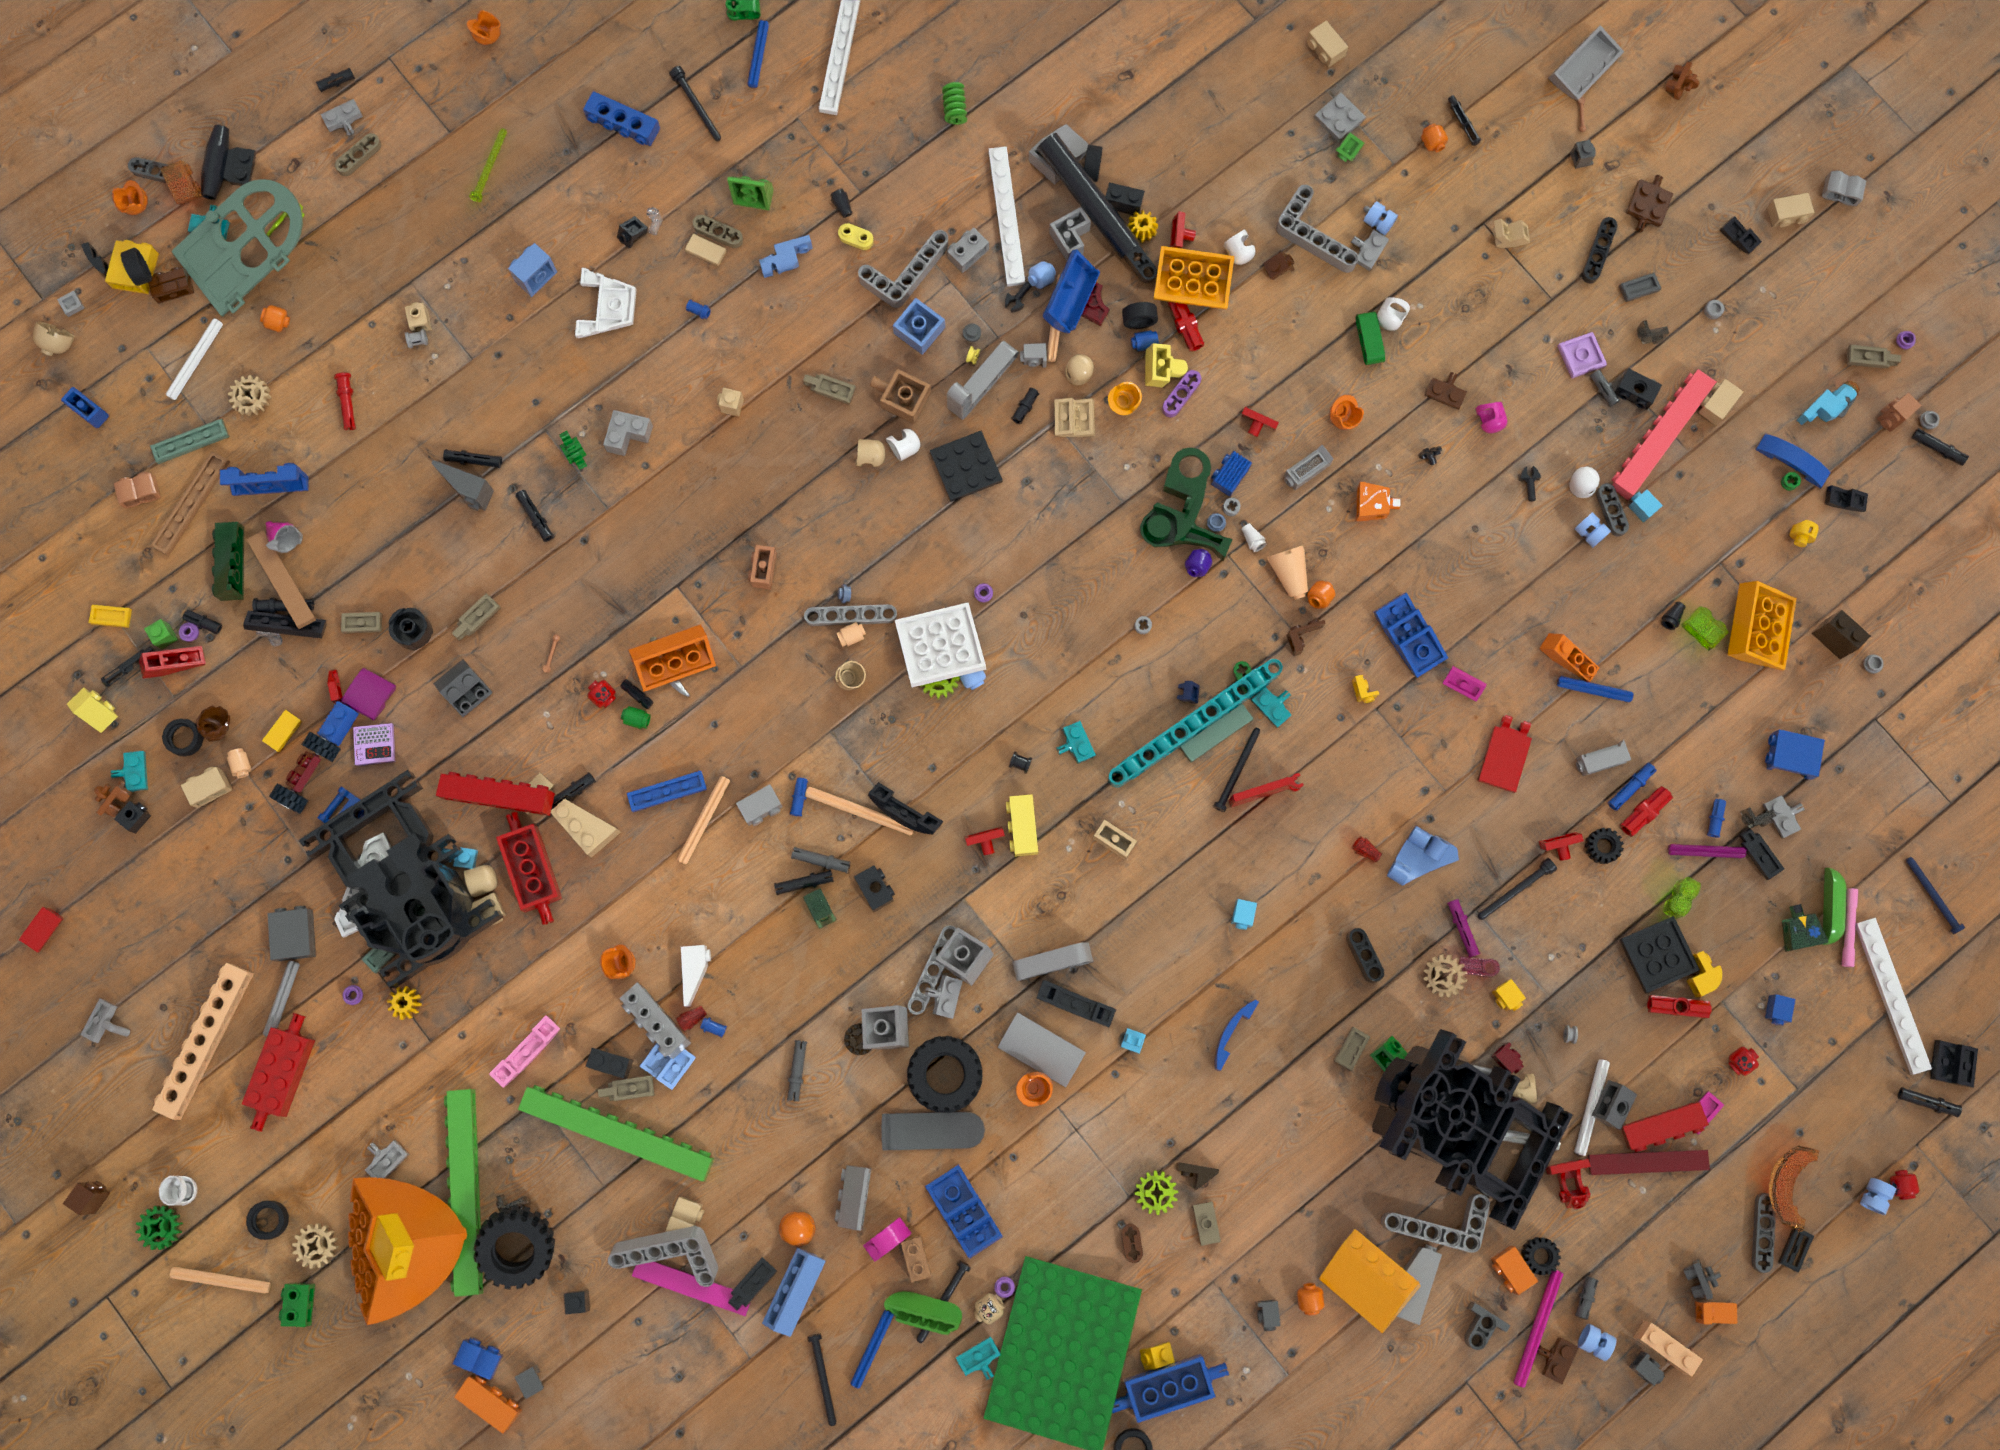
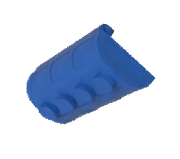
M1077 249L1071 251L1048 305L1043 312V318L1053 328L1064 333H1070V331L1076 329L1100 275V271Z

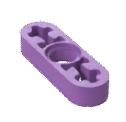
M1190 370L1181 379L1163 403L1162 411L1165 416L1175 417L1200 385L1201 375L1199 372ZM1193 376L1196 377V380L1188 387L1189 379L1193 378ZM1181 389L1185 390L1187 396L1180 398L1176 392ZM1175 400L1177 403L1174 406V410L1168 411V406H1171Z

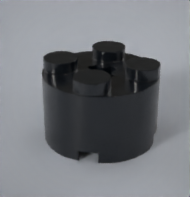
M415 608L399 609L389 619V634L403 648L414 651L418 650L429 642L433 634V628L429 619Z

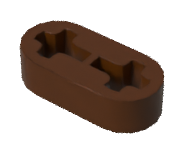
M1127 1224L1121 1231L1124 1255L1129 1262L1137 1263L1143 1257L1140 1231L1136 1225ZM1129 1227L1136 1231V1234L1133 1235L1134 1242H1130L1129 1236H1125V1232L1128 1231ZM1133 1244L1135 1250L1139 1251V1255H1136V1259H1133L1132 1256H1128V1253L1131 1252V1245Z

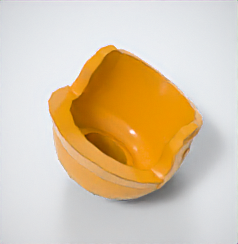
M1131 382L1120 383L1108 394L1110 408L1119 415L1132 414L1140 406L1142 400L1140 389Z

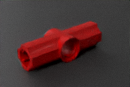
M1168 301V306L1174 316L1176 329L1180 335L1182 334L1189 351L1199 350L1205 343L1198 330L1195 315L1192 312L1190 313L1187 304Z
M1662 786L1657 788L1647 799L1640 802L1633 809L1634 812L1619 825L1621 830L1630 837L1636 835L1645 824H1649L1659 815V811L1673 799L1671 792Z
M1649 995L1647 1001L1649 1013L1709 1018L1711 1014L1710 1001ZM1677 1002H1680L1682 1005L1681 1012L1676 1009Z

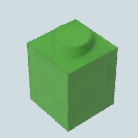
M162 619L144 628L152 644L161 650L178 641L170 624Z

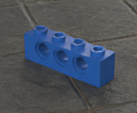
M594 91L583 108L586 119L591 123L595 124L597 122L607 130H615L625 138L635 139L641 145L646 144L651 147L660 130L657 119Z

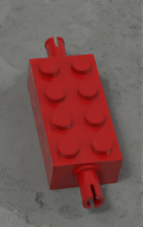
M512 812V815L507 814L505 816L511 832L500 835L496 839L520 910L526 913L538 909L542 925L549 924L548 922H554L549 908L550 903L563 898L538 826L530 824L522 827L518 812Z
M293 1013L288 1030L273 1027L269 1030L242 1101V1105L254 1108L256 1111L250 1129L263 1132L268 1115L272 1114L278 1117H287L315 1043V1040L299 1034L306 1016Z

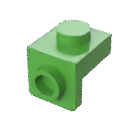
M1349 132L1340 147H1337L1336 151L1339 152L1337 156L1345 162L1348 159L1352 162L1365 143Z

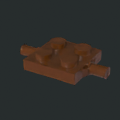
M1660 175L1655 176L1653 183L1642 179L1637 182L1626 211L1627 214L1639 220L1636 231L1643 232L1645 224L1660 227L1663 223L1673 193L1660 187L1663 179Z

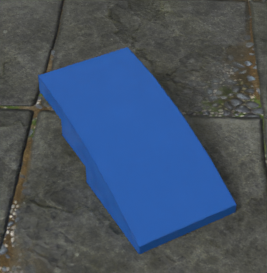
M1407 593L1399 595L1373 612L1394 648L1416 678L1448 659L1432 627L1427 625L1421 612L1414 607Z
M959 1165L925 1186L969 1259L1003 1237Z

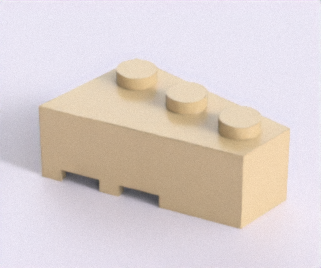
M566 799L551 810V814L591 858L621 833L617 828Z

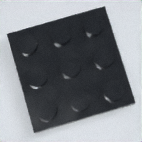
M982 430L930 450L931 457L950 502L1003 482Z
M1674 916L1619 939L1644 993H1649L1700 970Z

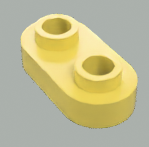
M849 223L841 225L838 229L839 239L843 243L861 250H868L873 245V235L865 229ZM849 230L850 233L845 234L844 231Z

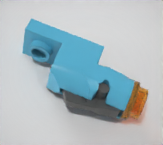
M1849 380L1833 392L1827 389L1796 421L1803 425L1807 420L1812 422L1817 416L1825 422L1836 417L1843 418L1860 391L1858 384Z

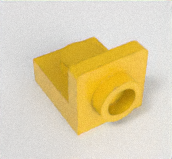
M1363 675L1355 676L1351 680L1357 702L1370 703L1375 701L1379 692L1367 693L1369 686L1367 680H1364Z

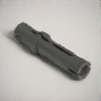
M797 847L793 848L794 851H792L791 859L826 867V870L833 869L845 872L846 874L849 871L851 861L834 858V855L826 856Z
M795 1040L791 1076L788 1078L790 1083L787 1100L799 1102L801 1084L804 1081L802 1074L806 1041Z

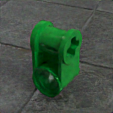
M726 0L727 17L730 20H755L761 16L760 0Z

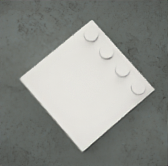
M969 602L895 620L911 687L986 670Z

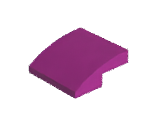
M362 668L350 684L341 703L374 721L385 708V702L396 690V685Z

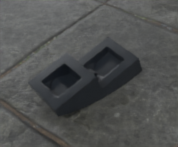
M1735 216L1719 229L1729 241L1746 254H1750L1762 242L1751 228L1746 230Z
M89 242L81 244L90 263L106 278L109 268L108 263L101 256L97 255L96 249Z
M1831 485L1827 487L1825 505L1850 511L1865 512L1868 494L1855 489L1845 490Z

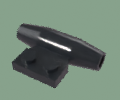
M214 125L206 145L201 171V196L210 200H216L224 179L233 185L239 186L250 182L256 158L255 150L239 147L229 150V128L222 125Z

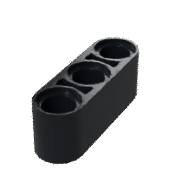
M1361 928L1351 930L1346 935V941L1365 980L1369 983L1380 981L1384 977V969L1366 932ZM1353 933L1360 935L1361 941L1359 943L1353 941ZM1363 950L1369 953L1368 961L1361 958ZM1371 968L1378 971L1376 979L1372 978L1369 974Z

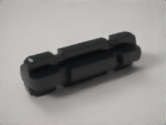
M625 679L621 683L620 687L638 703H641L644 708L649 709L654 702L649 697H646L629 680Z

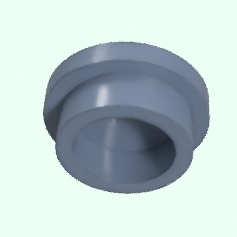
M1214 513L1209 516L1207 526L1211 531L1220 532L1225 528L1226 519L1223 515Z
M842 584V587L838 588V599H841V603L850 602L851 587L846 584Z

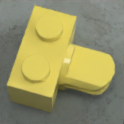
M1153 343L1146 349L1145 386L1163 388L1170 382V377L1180 378L1186 374L1188 370L1186 361L1174 359L1171 356V345Z
M83 688L67 705L75 715L102 733L118 717L114 712L115 707L107 700L105 702L100 700L101 696L94 690L89 692Z

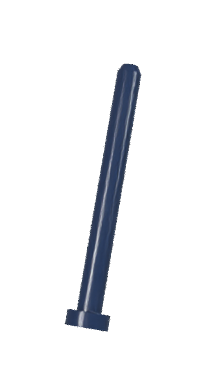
M1907 858V864L1952 927L1950 930L1952 934L1965 928L1963 923H1958L1914 858Z

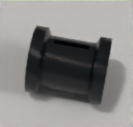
M1014 751L1009 768L1015 767L1027 774L1032 757L1026 758Z

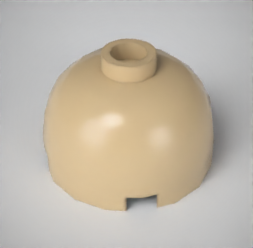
M36 322L33 331V341L41 348L42 353L52 356L53 353H65L72 345L74 335L64 329L62 331L56 329V326L48 323Z

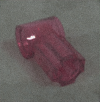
M1460 956L1459 965H1465L1462 971H1467V975L1491 978L1500 971V965L1494 959ZM1487 963L1492 964L1494 967L1492 974L1485 970Z

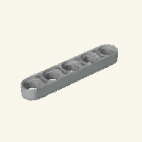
M889 604L811 607L804 612V619L810 626L850 625L855 622L857 624L892 623L897 618L896 608ZM887 609H891L894 612V616L890 619L883 616V612ZM867 610H872L875 612V616L872 619H867L864 613ZM830 611H834L837 614V618L833 621L826 618L827 613ZM848 611L856 613V617L853 620L846 619L845 614ZM810 612L818 614L816 621L808 620L807 617Z
M949 925L942 929L908 1002V1009L913 1015L922 1014L928 1005L931 996L921 993L919 987L922 983L926 982L930 984L932 989H935L945 968L935 960L937 957L936 950L939 947L945 946L948 940L944 937V933L948 929L955 931L956 928ZM930 965L938 966L939 973L937 975L931 976L928 973ZM916 1000L922 1003V1009L919 1012L911 1009L912 1002Z

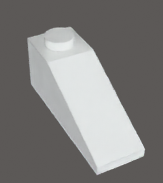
M705 945L681 947L683 1001L685 1007H691L708 968V961H711L710 949L707 950Z

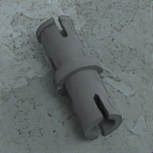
M1597 370L1590 375V378H1592L1599 389V394L1602 393L1610 407L1620 401L1611 388L1612 384L1607 382L1601 370Z
M1586 1276L1582 1293H1579L1580 1300L1575 1316L1588 1320L1592 1303H1595L1594 1296L1599 1280Z

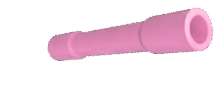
M1846 888V923L1844 947L1842 950L1843 967H1854L1855 962L1854 942L1858 889Z

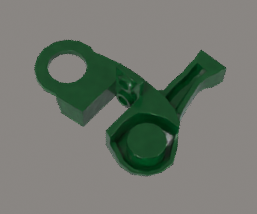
M1191 447L1181 449L1172 458L1171 467L1168 469L1163 492L1186 500L1182 512L1157 502L1141 522V536L1153 547L1189 544L1208 548L1224 561L1233 539L1214 534L1195 524L1203 503L1207 478L1210 476L1211 471L1210 459L1201 450ZM1188 456L1198 458L1203 466L1201 474L1194 478L1184 476L1179 469V463L1183 458Z

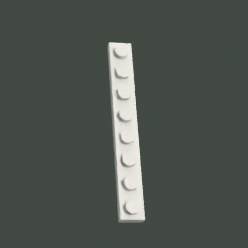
M841 0L819 106L820 113L838 114L861 0Z
M1007 147L989 148L1007 287L1024 285L1025 276Z
M1876 918L1856 923L1855 928L1910 1075L1932 1069Z

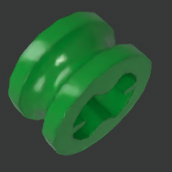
M1789 472L1781 479L1782 487L1788 491L1794 490L1801 483L1800 476L1795 472ZM1789 479H1790V480L1793 479V480H1794V483H1793V484H1792V483L1789 484V483H1788V480H1789Z

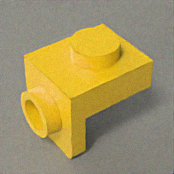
M1170 1342L1140 1349L1141 1362L1145 1370L1157 1369L1175 1363Z

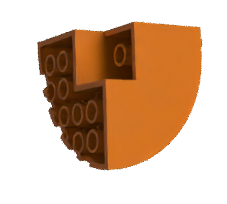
M364 1177L353 1178L350 1201L353 1202V1213H349L351 1231L348 1232L349 1248H352L353 1260H350L352 1276H355V1292L361 1295L363 1303H360L359 1306L366 1324L370 1325L396 1317L428 1298L446 1280L455 1267L464 1240L467 1238V1231L453 1210L430 1192L397 1180ZM397 1213L414 1247L406 1278L386 1281L369 1248L377 1216Z

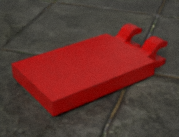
M1505 715V717H1502L1500 727H1493L1477 781L1515 793L1532 738L1527 737L1531 723L1521 722L1518 731L1509 728L1513 717Z
M1296 773L1291 777L1233 794L1228 800L1230 807L1270 796L1286 789L1297 792L1304 786L1303 783H1295L1301 775Z

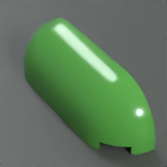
M1825 868L1822 945H1829L1837 942L1845 931L1846 882L1838 871L1832 868Z
M902 1291L894 1293L884 1302L886 1311L889 1310L896 1316V1321L943 1335H949L950 1332L958 1330L962 1321V1312L955 1304L913 1292Z

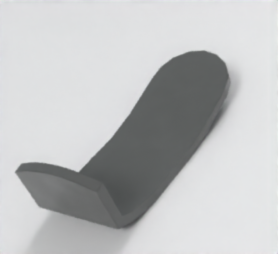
M971 1112L882 1114V1149L972 1148L981 1143L984 1138L985 1126L982 1119Z

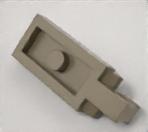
M1849 345L1847 347V365L1889 368L1901 363V355L1890 354V351L1887 350L1888 348Z
M805 374L803 384L811 387L810 390L816 394L850 405L856 389L855 385L823 374H816L815 377Z
M486 593L459 618L457 623L459 627L452 632L453 636L460 641L466 635L474 634L501 607Z
M653 1076L612 1081L608 1083V1088L598 1089V1097L609 1096L610 1101H620L655 1096Z

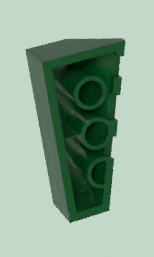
M239 522L215 523V529L212 531V536L215 540V547L212 549L214 566H212L214 577L212 594L220 601L244 600V526Z

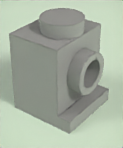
M1046 343L1024 344L1023 351H1020V362H1024V365L1030 367L1042 364L1043 368H1046Z

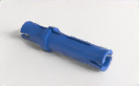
M1646 763L1607 802L1613 810L1618 811L1640 787L1646 785V781L1657 769L1651 763Z

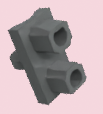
M1699 1259L1693 1261L1692 1265L1684 1268V1273L1687 1280L1699 1278L1701 1284L1691 1287L1695 1299L1704 1297L1707 1300L1712 1299L1713 1293L1708 1281L1711 1282L1713 1288L1719 1286L1716 1279L1720 1278L1721 1274L1720 1272H1713L1712 1267L1708 1266L1705 1268L1707 1271V1275H1705Z

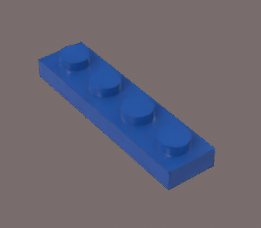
M697 771L629 792L627 797L631 811L636 812L705 791L707 787L702 771Z

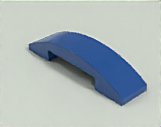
M1769 434L1763 436L1755 449L1768 458L1773 459L1775 457L1804 474L1805 480L1819 488H1822L1831 473L1820 461L1803 449Z
M1254 1000L1242 1007L1225 1026L1216 1048L1215 1070L1221 1071L1230 1055L1229 1052L1224 1050V1047L1241 1017L1246 1020L1250 1019L1259 1001Z

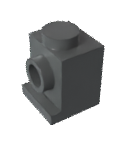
M1590 140L1576 142L1570 154L1575 169L1594 164L1593 159L1596 155V150Z
M1277 1300L1255 1301L1256 1306L1260 1307V1310H1257L1258 1323H1262L1264 1331L1276 1330L1275 1327L1281 1326Z
M1642 1351L1629 1366L1644 1381L1653 1386L1659 1384L1665 1377L1664 1372L1659 1369L1661 1365L1650 1358L1648 1353Z

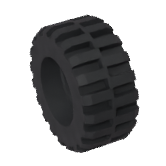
M938 1036L930 1040L928 1039L915 1050L909 1060L907 1082L911 1093L921 1105L932 1111L950 1113L961 1110L973 1101L981 1088L983 1071L980 1059L973 1048L959 1038ZM939 1056H951L957 1059L963 1067L964 1078L962 1084L951 1093L943 1094L936 1092L927 1082L926 1071L928 1065Z
M512 1206L511 1210L505 1207L500 1209L499 1213L494 1212L491 1214L489 1219L485 1220L474 1244V1261L478 1262L477 1269L479 1273L484 1272L483 1278L487 1281L493 1280L494 1286L499 1287L501 1284L505 1285L504 1289L511 1290V1286H516V1289H522L524 1284H527V1286L534 1284L535 1279L539 1280L544 1275V1272L548 1270L555 1247L554 1232L551 1227H548V1220L540 1218L541 1213L538 1211L534 1213L529 1212V1207H524V1210L519 1209V1206ZM506 1233H521L530 1239L534 1246V1252L525 1261H507L496 1250L495 1244L497 1239Z

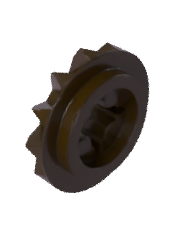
M861 1023L852 1025L846 1031L844 1037L846 1048L855 1055H865L872 1050L863 1049L862 1042L856 1047L857 1040L852 1035L859 1036L862 1034Z

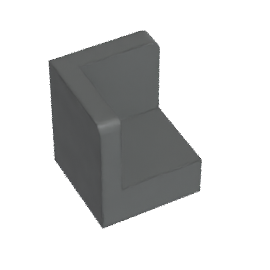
M537 1365L514 1377L525 1399L544 1389L538 1376L540 1370Z

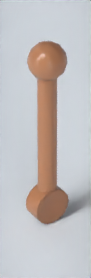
M1580 97L1577 101L1580 105V132L1586 131V126L1584 125V103L1586 100L1584 97Z
M559 635L553 636L550 654L546 665L543 666L545 673L551 671L550 664L556 644L560 640Z

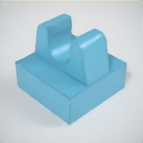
M1127 1028L1121 1047L1140 1054L1146 1035Z

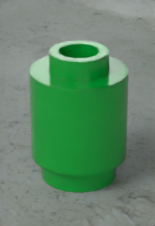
M631 706L623 709L621 720H623L624 725L638 729H647L649 726L651 714H648L647 711Z

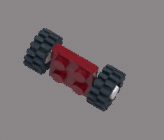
M310 731L301 745L315 753L311 754L306 751L298 757L296 762L298 765L286 777V785L291 787V790L277 783L269 795L270 798L279 802L282 806L299 814L303 811L308 800L296 793H301L321 761L319 757L322 756L333 762L341 750L330 741Z

